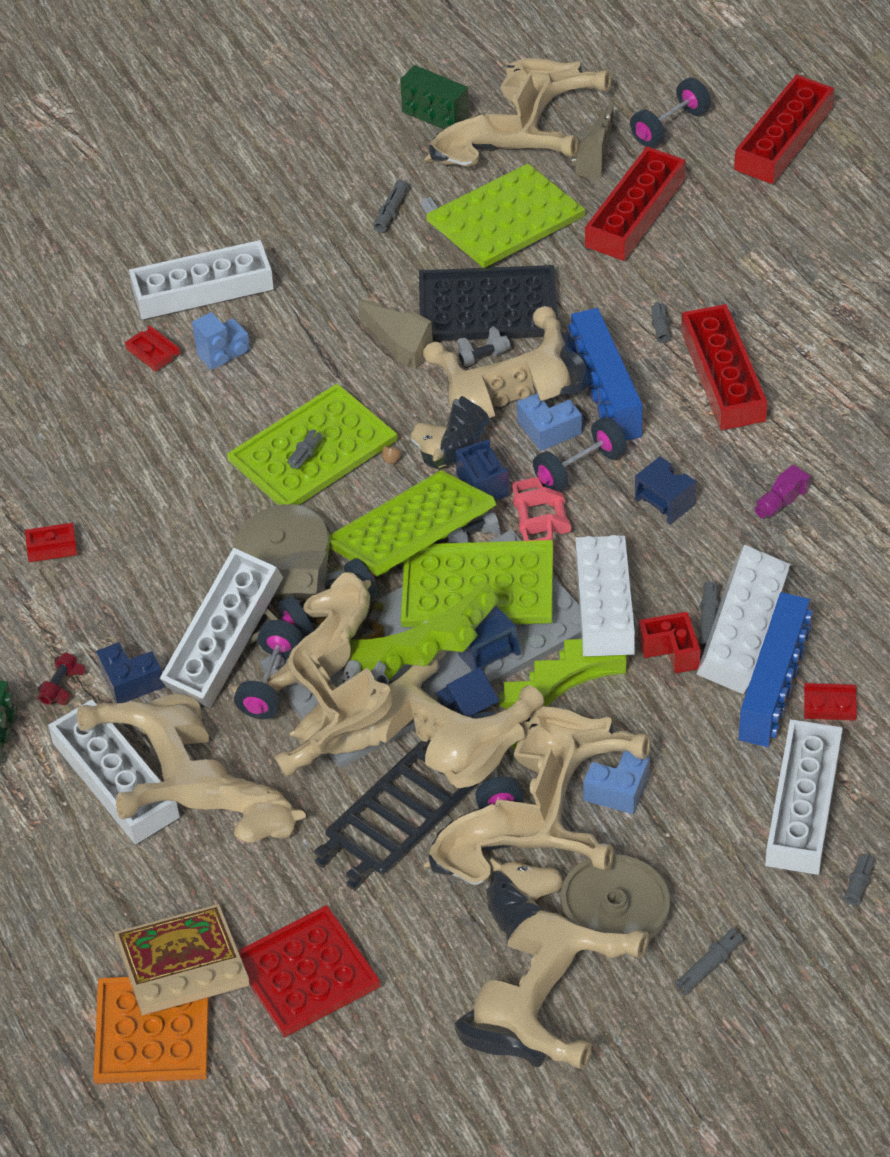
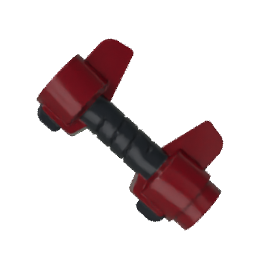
M67 652L55 658L56 672L50 682L44 681L38 687V699L43 704L51 705L52 702L64 706L68 705L71 696L59 686L66 676L86 674L85 666L77 663L76 657Z

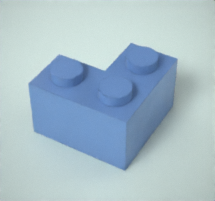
M210 312L192 322L197 355L211 370L250 350L248 333L233 318L222 323Z
M534 394L517 402V422L539 451L582 434V415L571 400L548 408L543 400L540 401L538 394Z
M624 751L617 769L592 762L583 782V801L634 815L650 774V755L645 760L636 759L633 754Z

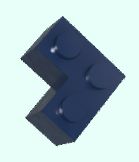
M120 642L96 651L100 671L116 703H125L165 688L164 683L160 680L162 675L161 667L152 651L129 660Z

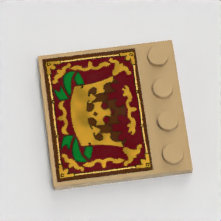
M219 904L114 932L115 941L141 1015L249 986L248 975Z

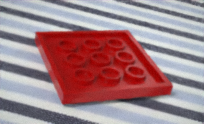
M327 905L238 950L249 978L250 988L284 1038L381 987L379 978Z

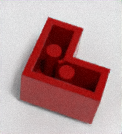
M688 611L638 620V641L643 658L669 654L674 674L698 670L700 648Z

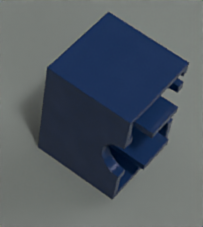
M489 439L455 451L456 475L460 480L493 496L494 500L509 496L508 470L504 469L490 447Z
M661 456L635 475V500L637 502L640 500L647 501L657 508L661 514L668 516L667 523L669 525L695 505L696 481L685 473L675 475L674 468H671V463Z
M495 606L475 628L478 636L464 652H458L460 658L472 671L511 653H514L516 656L520 655L516 626Z
M481 667L448 683L446 687L435 693L442 706L467 717L478 714L499 701Z

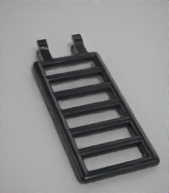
M421 740L325 830V835L330 840L314 850V854L318 856L315 859V863L322 868L331 861L332 857L341 848H344L362 861L357 867L351 868L346 873V877L350 879L347 882V886L352 890L356 891L373 870L379 874H385L478 785L458 788L450 795L411 769L409 766L417 758L425 762L426 750L431 742L430 740L426 742ZM402 774L443 802V804L433 812L391 782ZM384 790L426 820L418 828H415L374 798ZM365 807H368L407 834L408 837L398 845L359 818L357 814ZM350 823L391 853L381 862L339 833V831Z

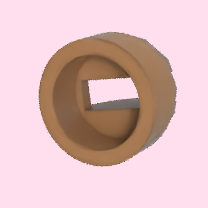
M383 446L382 458L384 462L388 464L398 462L402 450Z

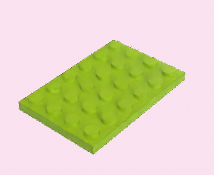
M527 163L427 213V221L480 266L485 268L585 216L586 209Z
M337 383L227 453V459L277 505H300L381 452L383 446H390L396 442L398 438L396 432ZM312 429L317 430L313 438L320 432L323 439L313 450V455L307 458L299 469L290 468L287 460L296 450L297 443L302 442Z
M440 470L330 534V549L348 560L357 558L366 566L370 573L376 576L382 575L398 563L407 561L415 553L427 549L435 541L447 537L450 532L467 525L469 521L477 516L484 515L489 509L496 506L493 496Z
M553 540L430 544L427 549L415 553L404 562L401 627H417L423 622L437 617L468 595L481 581L490 583L499 600L495 606L514 624L552 623Z

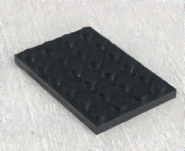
M554 265L419 270V310L422 317L431 321L432 341L458 340L460 338L488 339L492 326L499 331L502 337H543L545 331L535 325L533 313L538 308L544 306L551 307L555 312L556 320H558Z

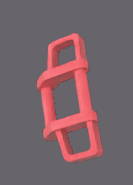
M537 477L512 483L514 492L513 503L518 510L520 520L519 531L523 535L524 541L553 540V531L560 534L571 531V523L566 517L564 508L565 498L563 493L543 487ZM537 488L535 490L518 493L521 490ZM544 503L555 508L556 515L546 514L534 518H529L527 507ZM544 531L548 533L546 537L529 540L527 536Z

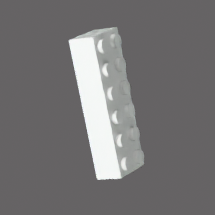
M261 240L129 270L132 290L141 319L274 289L272 271Z
M625 536L576 537V569L583 656L633 655L634 622Z
M747 545L743 546L730 573L696 673L697 675L744 694L749 686L779 594L782 591L790 567L789 563Z
M232 549L160 677V680L168 689L190 696L200 704L211 708L283 579L277 567L238 549Z
M90 700L83 705L96 706L97 704ZM78 708L48 725L55 747L134 844L139 843L179 818L177 802L170 800L147 804L139 808L131 818L123 820L119 818L116 809L118 793L131 792L137 784L160 783L161 781L112 723L99 724L91 730L81 731L77 721Z
M790 719L768 838L765 866L819 875L843 727Z

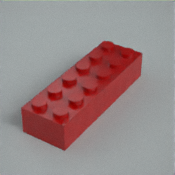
M796 74L736 148L734 170L774 184L832 110L835 88Z
M646 146L585 226V247L625 261L684 182L686 160Z
M727 304L682 312L681 333L719 429L725 430L766 422L767 400Z

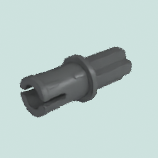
M655 302V305L651 306L652 326L655 328L657 342L666 343L671 339L669 333L670 319L666 316L664 304Z
M312 429L302 442L297 443L296 450L287 460L290 468L299 469L304 461L313 455V450L323 439L320 432L313 438L317 430Z
M868 854L859 856L854 872L849 875L850 883L844 895V900L848 904L859 905L865 887L870 884L869 875L874 859L869 857Z

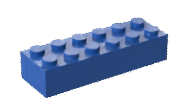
M594 308L572 313L571 324H568L569 334L573 341L572 351L582 358L590 372L591 379L588 386L590 387L592 402L597 403L599 418L608 417L612 419L621 429L626 441L641 438L642 403L599 309Z
M780 592L741 707L738 740L769 748L771 739L777 738L780 727L778 721L779 718L783 719L786 709V703L784 702L786 698H790L793 686L791 681L796 679L799 664L797 663L798 660H802L805 645L802 644H804L805 640H809L811 626L809 625L812 620L813 610L809 609L810 599Z

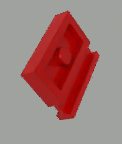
M148 326V330L145 332L141 331L127 340L125 348L156 372L172 361V357L175 355L179 356L181 353L178 346L152 326Z
M73 522L25 530L29 562L77 555Z
M804 683V719L856 721V685Z

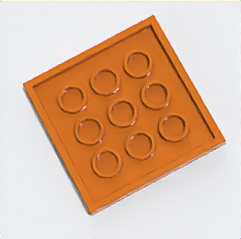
M128 977L98 978L94 1083L207 1079L209 997L141 1015Z

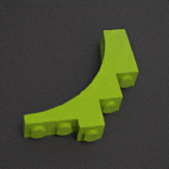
M481 581L454 606L417 627L383 638L368 640L351 639L349 642L351 648L350 657L347 663L350 660L358 661L361 664V672L366 668L371 671L375 668L378 661H381L386 666L384 675L390 681L404 664L427 666L440 650L464 652L478 636L475 628L495 607L499 600L490 583Z
M582 639L564 640V650H559V660L534 661V671H529L530 681L504 682V692H499L500 708L507 709L519 700L520 690L528 685L535 687L542 694L544 704L541 707H548L563 693L586 681L608 675L626 674V655L583 656ZM518 742L512 744L511 749H516Z

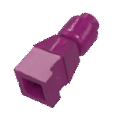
M792 464L777 477L771 491L765 493L757 500L754 508L755 513L760 518L771 517L781 508L793 503L800 494L804 496L809 491L810 475Z

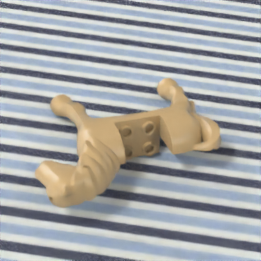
M351 572L342 573L334 581L330 589L307 599L303 607L307 615L327 618L314 632L305 637L292 649L285 665L269 676L266 683L277 692L291 684L298 683L316 697L322 710L321 724L307 741L293 750L280 752L274 756L287 777L295 774L299 768L311 765L319 755L334 747L345 732L359 730L376 723L387 714L393 702L390 687L375 681L368 668L337 688L329 678L347 663L351 650L349 642L366 618L370 607V594L368 592L371 585L370 580L362 581ZM241 683L231 687L234 694Z
M440 650L427 666L414 665L399 679L388 685L392 692L393 702L384 717L376 723L359 730L345 732L334 747L322 754L330 753L337 755L340 753H350L363 750L368 746H379L380 741L387 743L414 718L417 736L424 742L431 741L426 751L425 764L438 772L444 773L449 783L455 785L456 788L470 787L483 781L499 765L507 749L515 742L525 738L524 728L520 723L526 721L533 711L538 710L544 704V698L535 687L528 685L520 690L518 701L497 714L484 718H472L454 712L439 704L421 689L422 683L440 668L438 661L447 652V650ZM318 702L305 715L295 730L289 733L291 737L298 738L300 744L307 741L321 724L322 710Z
M171 694L155 699L148 704L139 702H103L96 706L82 705L77 710V721L81 731L91 730L99 724L107 723L134 725L147 734L158 755L164 782L137 784L131 792L118 793L116 809L119 818L122 820L131 818L139 808L147 804L166 800L176 801L188 808L205 810L226 809L243 813V817L234 828V835L238 839L250 843L268 836L280 839L289 838L293 834L296 820L306 817L304 811L293 809L283 794L273 790L271 787L256 784L243 778H235L227 773L222 763L216 760L192 761L191 755L187 754L184 748V744L209 742V735L202 722V711L199 702L190 696Z

